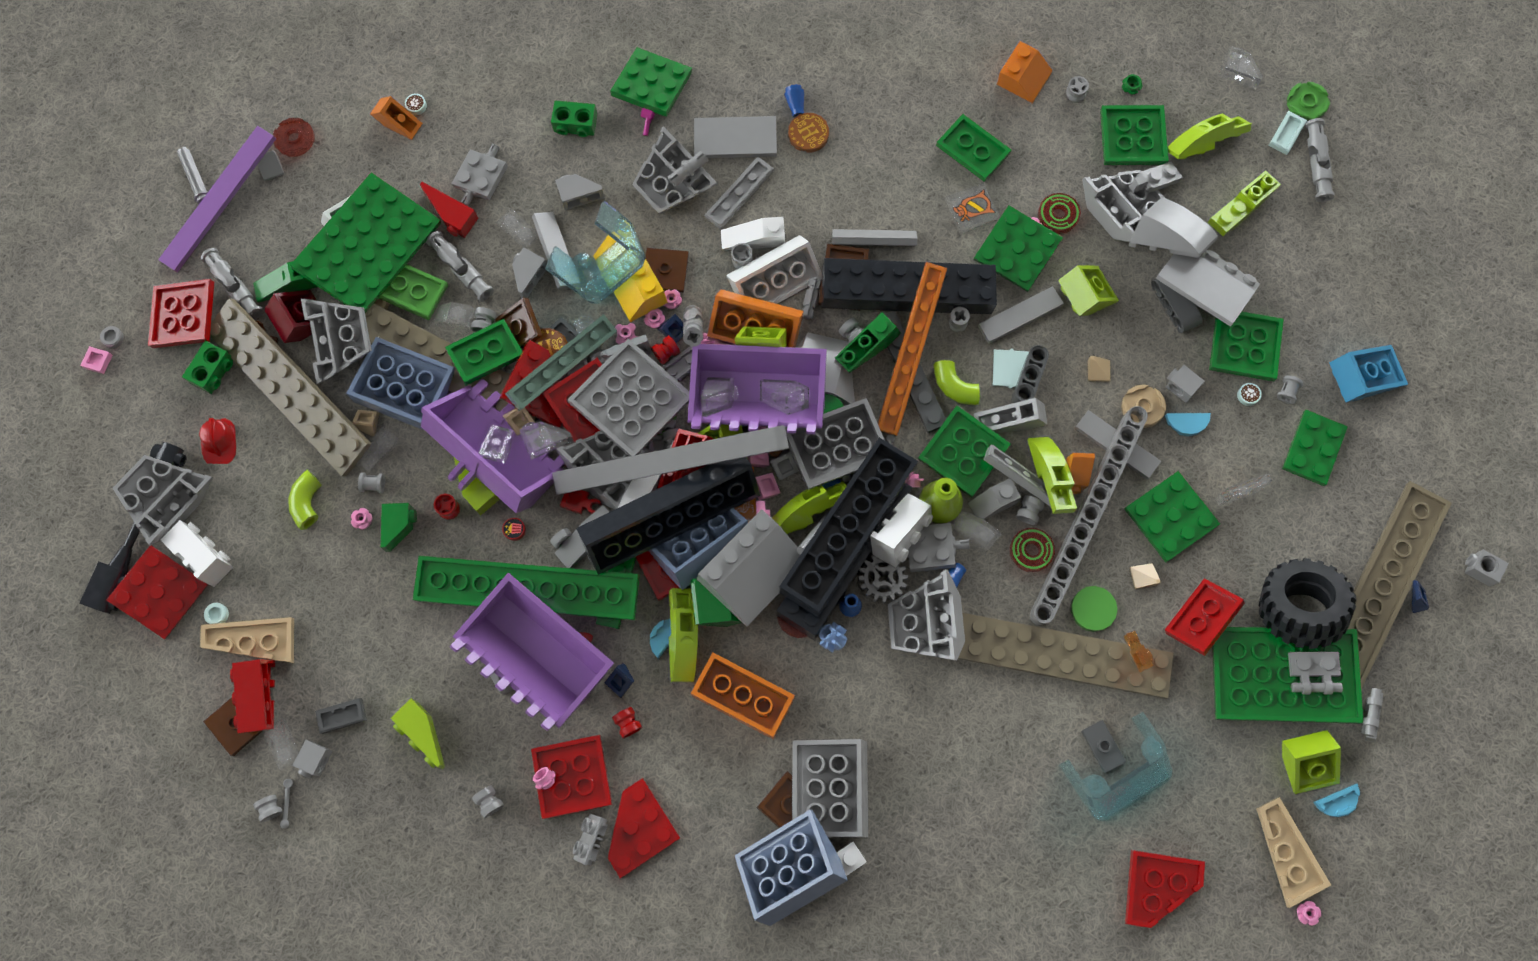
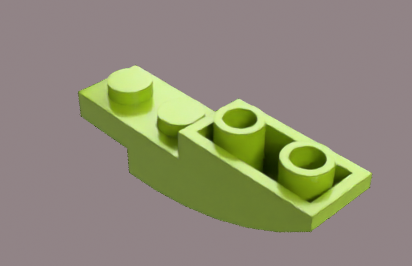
M1224 114L1210 117L1194 125L1176 138L1167 147L1168 153L1176 159H1186L1188 156L1195 154H1204L1206 151L1215 149V141L1220 142L1225 138L1238 137L1243 133L1250 132L1252 123L1239 116L1229 118Z
M1264 171L1241 190L1232 201L1212 216L1207 223L1219 234L1225 236L1267 200L1281 184L1267 171Z
M1050 437L1028 438L1027 441L1038 479L1043 478L1053 514L1074 513L1077 506L1071 488L1075 483L1060 449Z
M842 481L826 489L822 485L809 490L806 489L786 503L772 519L786 534L804 529L814 523L811 515L822 513L834 506L846 488V484Z
M672 588L669 590L671 636L668 637L671 682H694L698 648V625L695 624L691 589Z

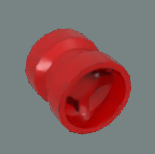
M669 335L663 339V343L655 344L651 347L653 354L662 365L667 363L671 356H677L681 353L679 347Z
M440 494L434 500V509L442 518L451 520L460 513V505L452 495Z
M632 707L626 708L612 717L613 722L620 727L619 733L622 739L633 735L643 728L640 721L635 720V712Z

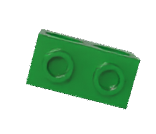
M554 100L551 118L553 131L559 135H567L569 133L577 134L580 137L594 136L598 116L596 105Z
M204 341L182 375V378L212 395L213 391L221 385V379L224 374L232 368L233 360L231 355L227 351Z

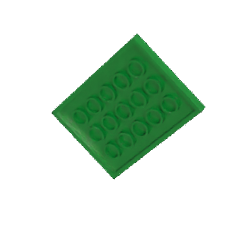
M371 172L290 266L297 273L344 305L363 307L366 313L423 246L429 235L439 227L441 220Z
M1227 627L1212 646L1215 720L1363 723L1357 629H1348L1340 640L1332 642L1329 646L1322 647L1319 645L1318 648L1309 649V646L1299 648L1296 647V644L1283 642L1281 637L1276 638L1271 633V628ZM1339 652L1341 675L1339 677H1331L1332 683H1342V692H1333V694L1311 692L1310 695L1292 692L1291 684L1300 683V677H1290L1288 653ZM1309 677L1310 683H1322V677Z

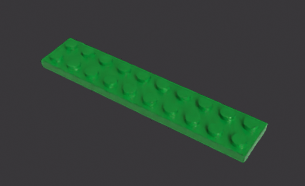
M418 556L413 601L479 607L506 574L510 573L556 614L635 620L640 580L639 574L605 571L598 575L596 570Z

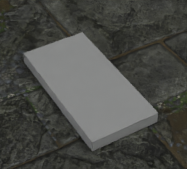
M776 116L694 118V156L699 151H702L703 155L707 158L777 157Z

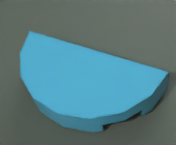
M1167 413L1165 418L1167 424L1177 431L1179 435L1193 436L1206 428L1210 422L1211 413Z
M670 619L660 621L654 626L650 634L651 650L658 659L669 647L668 637L671 636Z
M1358 784L1351 785L1313 803L1326 815L1333 817L1348 815L1356 809L1358 797L1360 796Z

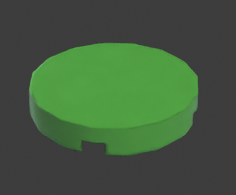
M1314 82L1298 83L1291 89L1287 97V106L1290 112L1307 121L1321 118L1330 105L1327 91L1321 85Z
M1097 586L1085 587L1072 599L1071 614L1076 624L1084 630L1091 632L1104 630L1116 619L1118 610L1116 600L1104 588Z

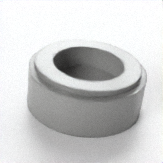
M115 326L106 327L100 334V341L108 348H116L124 340L123 332Z
M568 528L560 530L552 537L550 543L558 549L571 536V531Z

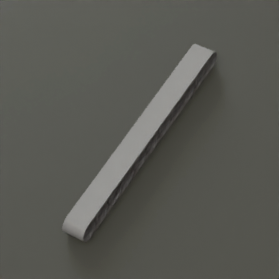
M1140 406L1130 408L1120 421L1031 609L1030 619L1035 625L1043 626L1051 622L1055 617L1147 421V412ZM1131 414H1134L1138 417V423L1134 422L1131 419ZM1121 434H1127L1130 442L1124 441ZM1112 453H1118L1121 457V461H1116L1113 458ZM1104 471L1109 472L1111 474V481L1106 480L1104 478ZM1094 491H1099L1102 494L1103 499H1096L1094 496ZM1085 510L1093 513V520L1086 518ZM1076 530H1081L1084 533V540L1076 537ZM1067 549L1075 553L1074 560L1066 556ZM1057 569L1065 572V580L1058 578L1056 574ZM1048 589H1052L1055 591V600H1051L1050 598H1048ZM1038 609H1043L1047 613L1046 620H1041L1038 617Z
M785 425L557 471L553 472L552 475L556 495L784 450L788 449L789 446Z

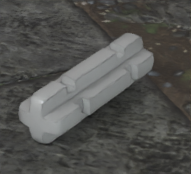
M817 278L809 279L807 286L809 289L806 290L803 302V318L808 320L813 318V308L816 307L819 294L817 290L821 286V280Z

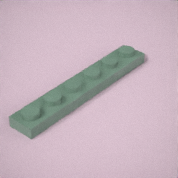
M603 314L506 392L505 395L519 411L522 410L616 333L617 330Z

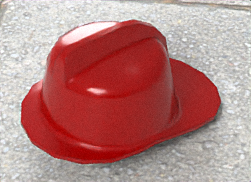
M209 418V421L202 425L199 432L203 459L207 464H229L235 457L237 449L235 426L226 418L220 420Z

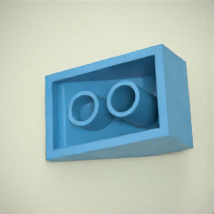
M1392 345L1348 352L1329 362L1332 373L1339 385L1341 395L1346 403L1408 385Z

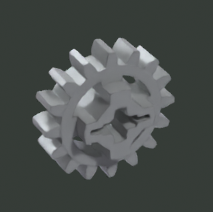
M873 555L871 558L872 562L870 563L866 560L864 563L866 568L860 569V573L864 575L858 579L859 582H864L860 589H867L866 597L868 598L873 595V602H876L878 598L882 599L883 604H885L887 598L894 601L895 594L897 596L902 595L900 588L906 589L907 584L902 582L908 579V575L902 574L906 567H899L898 564L895 568ZM882 564H883V565H888V566H887V567H879L878 565H882ZM895 572L898 575V584H896V581L893 580V574ZM869 573L871 574V576H873L874 579L871 585L868 581ZM880 576H888L887 582L885 580L879 581ZM887 589L889 592L882 593L878 592V590Z

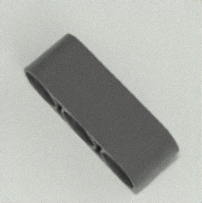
M1157 279L1151 281L1153 291L1156 290V296L1164 309L1167 308L1166 312L1175 327L1178 326L1177 330L1179 333H1184L1202 324L1201 314L1192 301Z
M1035 345L1029 351L1012 394V403L1034 398L1049 357L1046 347ZM1032 355H1038L1041 361L1035 360ZM1025 374L1033 375L1035 380H1029ZM1018 393L1026 394L1028 399H1022Z

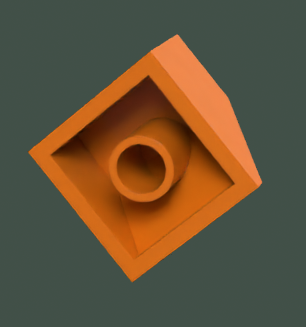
M1020 41L1000 71L997 85L1033 103L1051 75L1052 69L1037 49Z

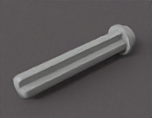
M182 147L177 150V154L194 192V200L200 204L208 191L204 186L190 150Z

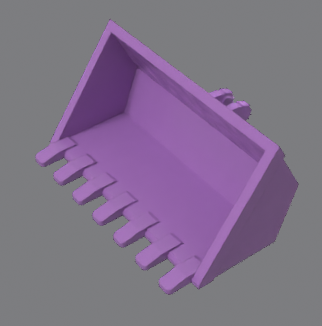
M717 344L694 346L692 348L687 422L691 423L692 429H700L702 423L710 424L711 430H719L721 424H729V430L738 431L740 425H749V431L752 432L757 431L759 426L771 428L785 425L787 433H796L797 428H807V434H815L816 428L822 429L827 349Z
M481 379L473 388L470 385L423 406L421 410L423 413L421 427L459 461L457 466L448 475V479L454 481L465 468L469 471L458 485L461 491L468 487L477 477L515 513L531 508L554 483L553 472L563 470L561 467L565 463L560 455L554 461L548 456L556 447L552 440H548L541 449L535 444L542 435L540 429L535 428L528 436L523 433L517 436L503 418L504 414L512 411L515 407L509 403L499 412L494 406L501 399L499 398L501 394L495 391L487 400L480 395L489 385L484 379Z
M510 573L506 574L454 634L453 638L456 640L450 645V648L455 652H458L463 647L471 652L465 659L468 664L473 665L478 660L484 663L486 666L481 670L480 674L485 678H488L493 673L498 675L501 679L495 685L497 689L503 691L508 686L513 688L516 693L510 698L512 702L519 704L523 699L527 700L531 706L526 710V714L533 718L538 712L542 713L546 719L542 722L541 726L546 731L553 725L560 728L571 714L583 704L614 664V662Z

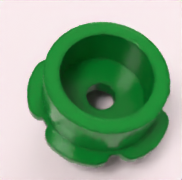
M1135 74L1128 75L1122 81L1123 91L1129 92L1131 95L1137 94L1142 89L1141 78Z

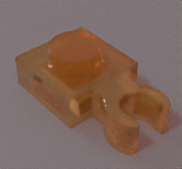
M1135 630L1124 635V639L1131 649L1130 654L1139 672L1141 673L1153 667V656L1149 649H1145L1144 645H1141Z

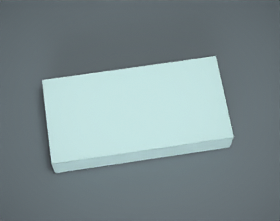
M1288 111L1268 146L1287 155L1307 120Z

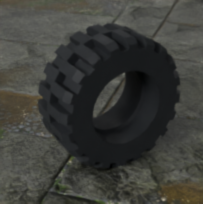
M1304 558L1303 561H1298V559L1289 560L1288 564L1283 562L1277 565V568H1273L1269 572L1268 577L1265 578L1258 604L1260 607L1259 615L1263 619L1265 627L1267 629L1271 628V633L1276 638L1281 637L1282 641L1287 644L1293 643L1299 648L1309 646V649L1318 648L1319 645L1326 647L1331 645L1332 642L1340 640L1349 628L1357 601L1356 595L1353 592L1354 588L1350 582H1347L1348 578L1342 572L1339 574L1337 568L1332 565L1326 566L1322 561L1317 560V562H1313L1307 558ZM1292 595L1311 596L1320 601L1326 610L1321 612L1304 611L1295 607L1287 597Z

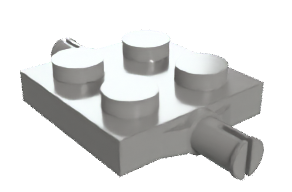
M492 144L486 154L469 150L451 183L453 187L465 193L461 203L469 206L473 197H481L490 201L508 167L505 161L495 158L500 149L498 145Z
M951 523L924 526L920 532L921 536L915 545L912 544L908 549L907 558L910 563V571L918 572L956 568V550L970 549L969 539L955 541Z

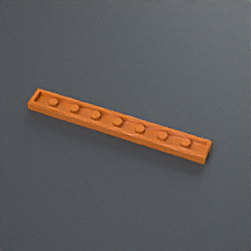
M929 262L925 263L878 420L881 432L895 436L898 435L947 268Z

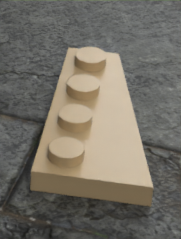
M294 618L201 625L200 647L208 650L294 664Z
M1280 797L1258 807L1259 819L1287 908H1291L1331 886Z

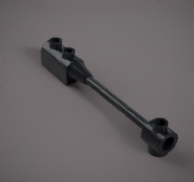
M162 442V445L155 444L150 452V457L171 463L174 466L183 467L187 460V456L183 454L184 450L166 442ZM135 522L129 531L124 545L120 547L110 563L105 564L98 561L79 604L110 614L112 610L117 611L119 609L108 602L107 598L128 573L133 552L132 548L140 532Z

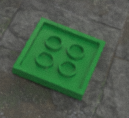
M636 47L610 90L611 96L667 117L692 73V67Z
M1164 105L1101 106L1104 165H1162L1168 163Z
M1008 205L975 255L974 260L980 264L996 265L997 274L1028 292L1063 240V237Z
M1241 311L1230 327L1220 319L1215 318L1209 370L1275 382L1278 375L1284 319Z
M957 405L920 454L918 460L943 478L952 479L961 491L972 498L994 468L984 460L986 450L990 445H994L1005 453L1011 443Z
M1179 471L1124 508L1165 563L1220 525L1219 521Z

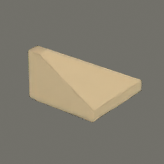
M1090 356L1088 359V381L1110 382V360Z
M525 407L520 411L515 408L503 415V418L517 436L535 424Z
M357 410L352 424L358 430L370 436H375L379 412Z
M1153 563L1130 567L1135 589L1157 586L1161 583Z

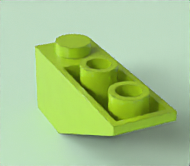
M454 457L455 466H457L459 461ZM466 468L458 476L459 483L469 473ZM477 477L468 487L461 491L462 496L480 516L500 500Z
M409 699L391 717L395 723L393 727L400 735L406 734L411 739L408 742L410 746L417 752L421 750L426 755L424 760L432 768L438 767L443 769L445 764L432 716L416 700Z

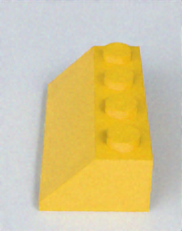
M627 226L608 235L593 256L629 321L632 322L648 314L651 310L667 304L668 301L663 288Z

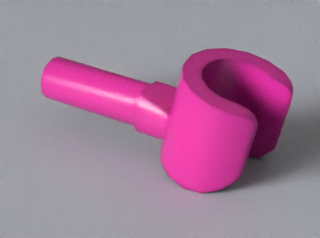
M642 108L641 117L646 119L643 135L648 136L649 126L655 114L651 110Z

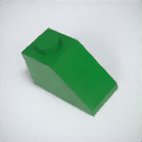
M409 503L382 504L380 547L386 552H391L413 530V523L417 522V511Z

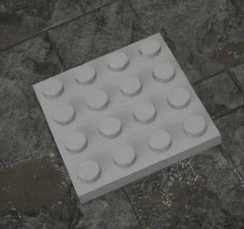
M627 339L568 398V403L630 457L638 455L689 403V391L630 339Z

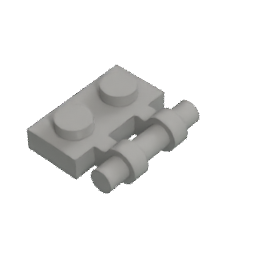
M1339 652L1288 653L1290 677H1300V683L1291 684L1292 692H1301L1303 695H1310L1311 692H1323L1324 694L1342 692V683H1332L1331 677H1339L1341 675ZM1309 677H1322V683H1310Z
M1372 688L1371 696L1366 698L1365 711H1368V715L1364 718L1361 734L1365 735V741L1375 743L1383 703L1382 690Z

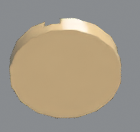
M1138 385L1129 389L1122 399L1121 408L1123 415L1134 406H1140L1146 410L1148 417L1143 428L1152 427L1159 423L1166 411L1165 398L1161 392L1148 385ZM1130 415L1131 419L1134 422H1139V419L1136 415Z

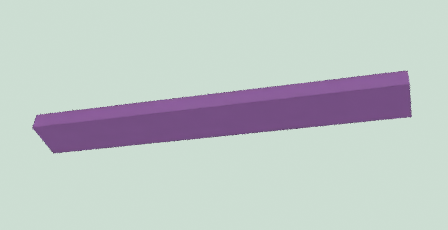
M257 125L160 256L159 261L178 273L274 143L276 138Z

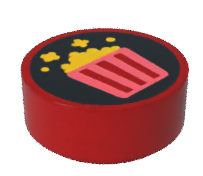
M510 518L503 524L502 531L507 539L517 541L525 535L526 527L520 519Z

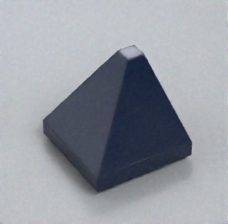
M674 314L657 330L666 337L669 335L677 343L683 337L684 324Z
M1413 580L1412 612L1417 613L1428 610L1429 604L1426 590L1419 581Z
M622 663L614 669L604 683L622 698L633 684L634 679L627 666Z

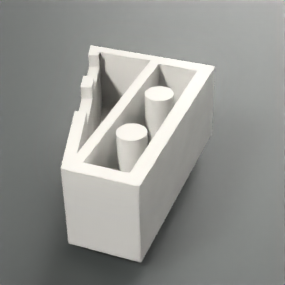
M909 493L893 509L894 514L891 519L885 518L881 525L884 527L880 532L874 531L870 535L873 555L895 568L899 562L905 561L909 553L908 549L912 544L915 545L918 542L921 530L924 526L928 527L933 518L931 505Z
M179 520L160 540L174 555L183 561L182 563L187 568L190 567L195 572L193 575L197 579L215 587L233 568L229 563L231 559L223 551L217 552L213 548L215 543L208 537L202 538L198 534L200 529L193 523L186 524Z

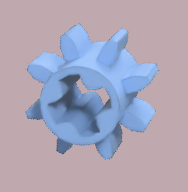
M835 622L832 625L827 624L820 630L819 637L822 641L819 644L830 652H834L835 649L840 650L846 644L847 638L844 634L847 630Z

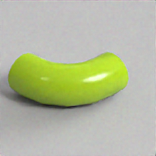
M942 360L933 364L937 385L947 397L957 403L979 405V384L962 381L956 374L955 362Z
M308 469L294 482L288 497L289 513L300 530L308 529L318 520V515L312 508L311 500L322 484Z

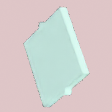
M1012 348L1010 350L994 349L992 386H1006L1009 389L1016 387L1029 352L1014 351Z

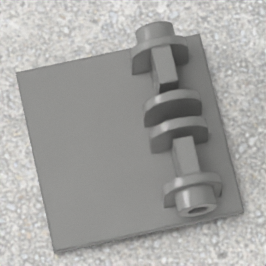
M589 814V817L584 819L581 826V831H583L581 839L576 841L573 848L574 860L590 866L592 861L595 862L599 850L594 849L593 846L600 848V845L595 844L596 839L603 841V838L597 837V835L604 836L608 827L606 824L607 819L593 814Z

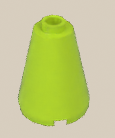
M941 478L927 484L919 495L920 500L931 505L932 522L943 524L958 517L963 507L962 494L956 483L950 478Z

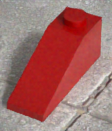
M421 182L420 186L447 227L446 230L455 237L460 235L465 238L478 220L475 210L432 186Z

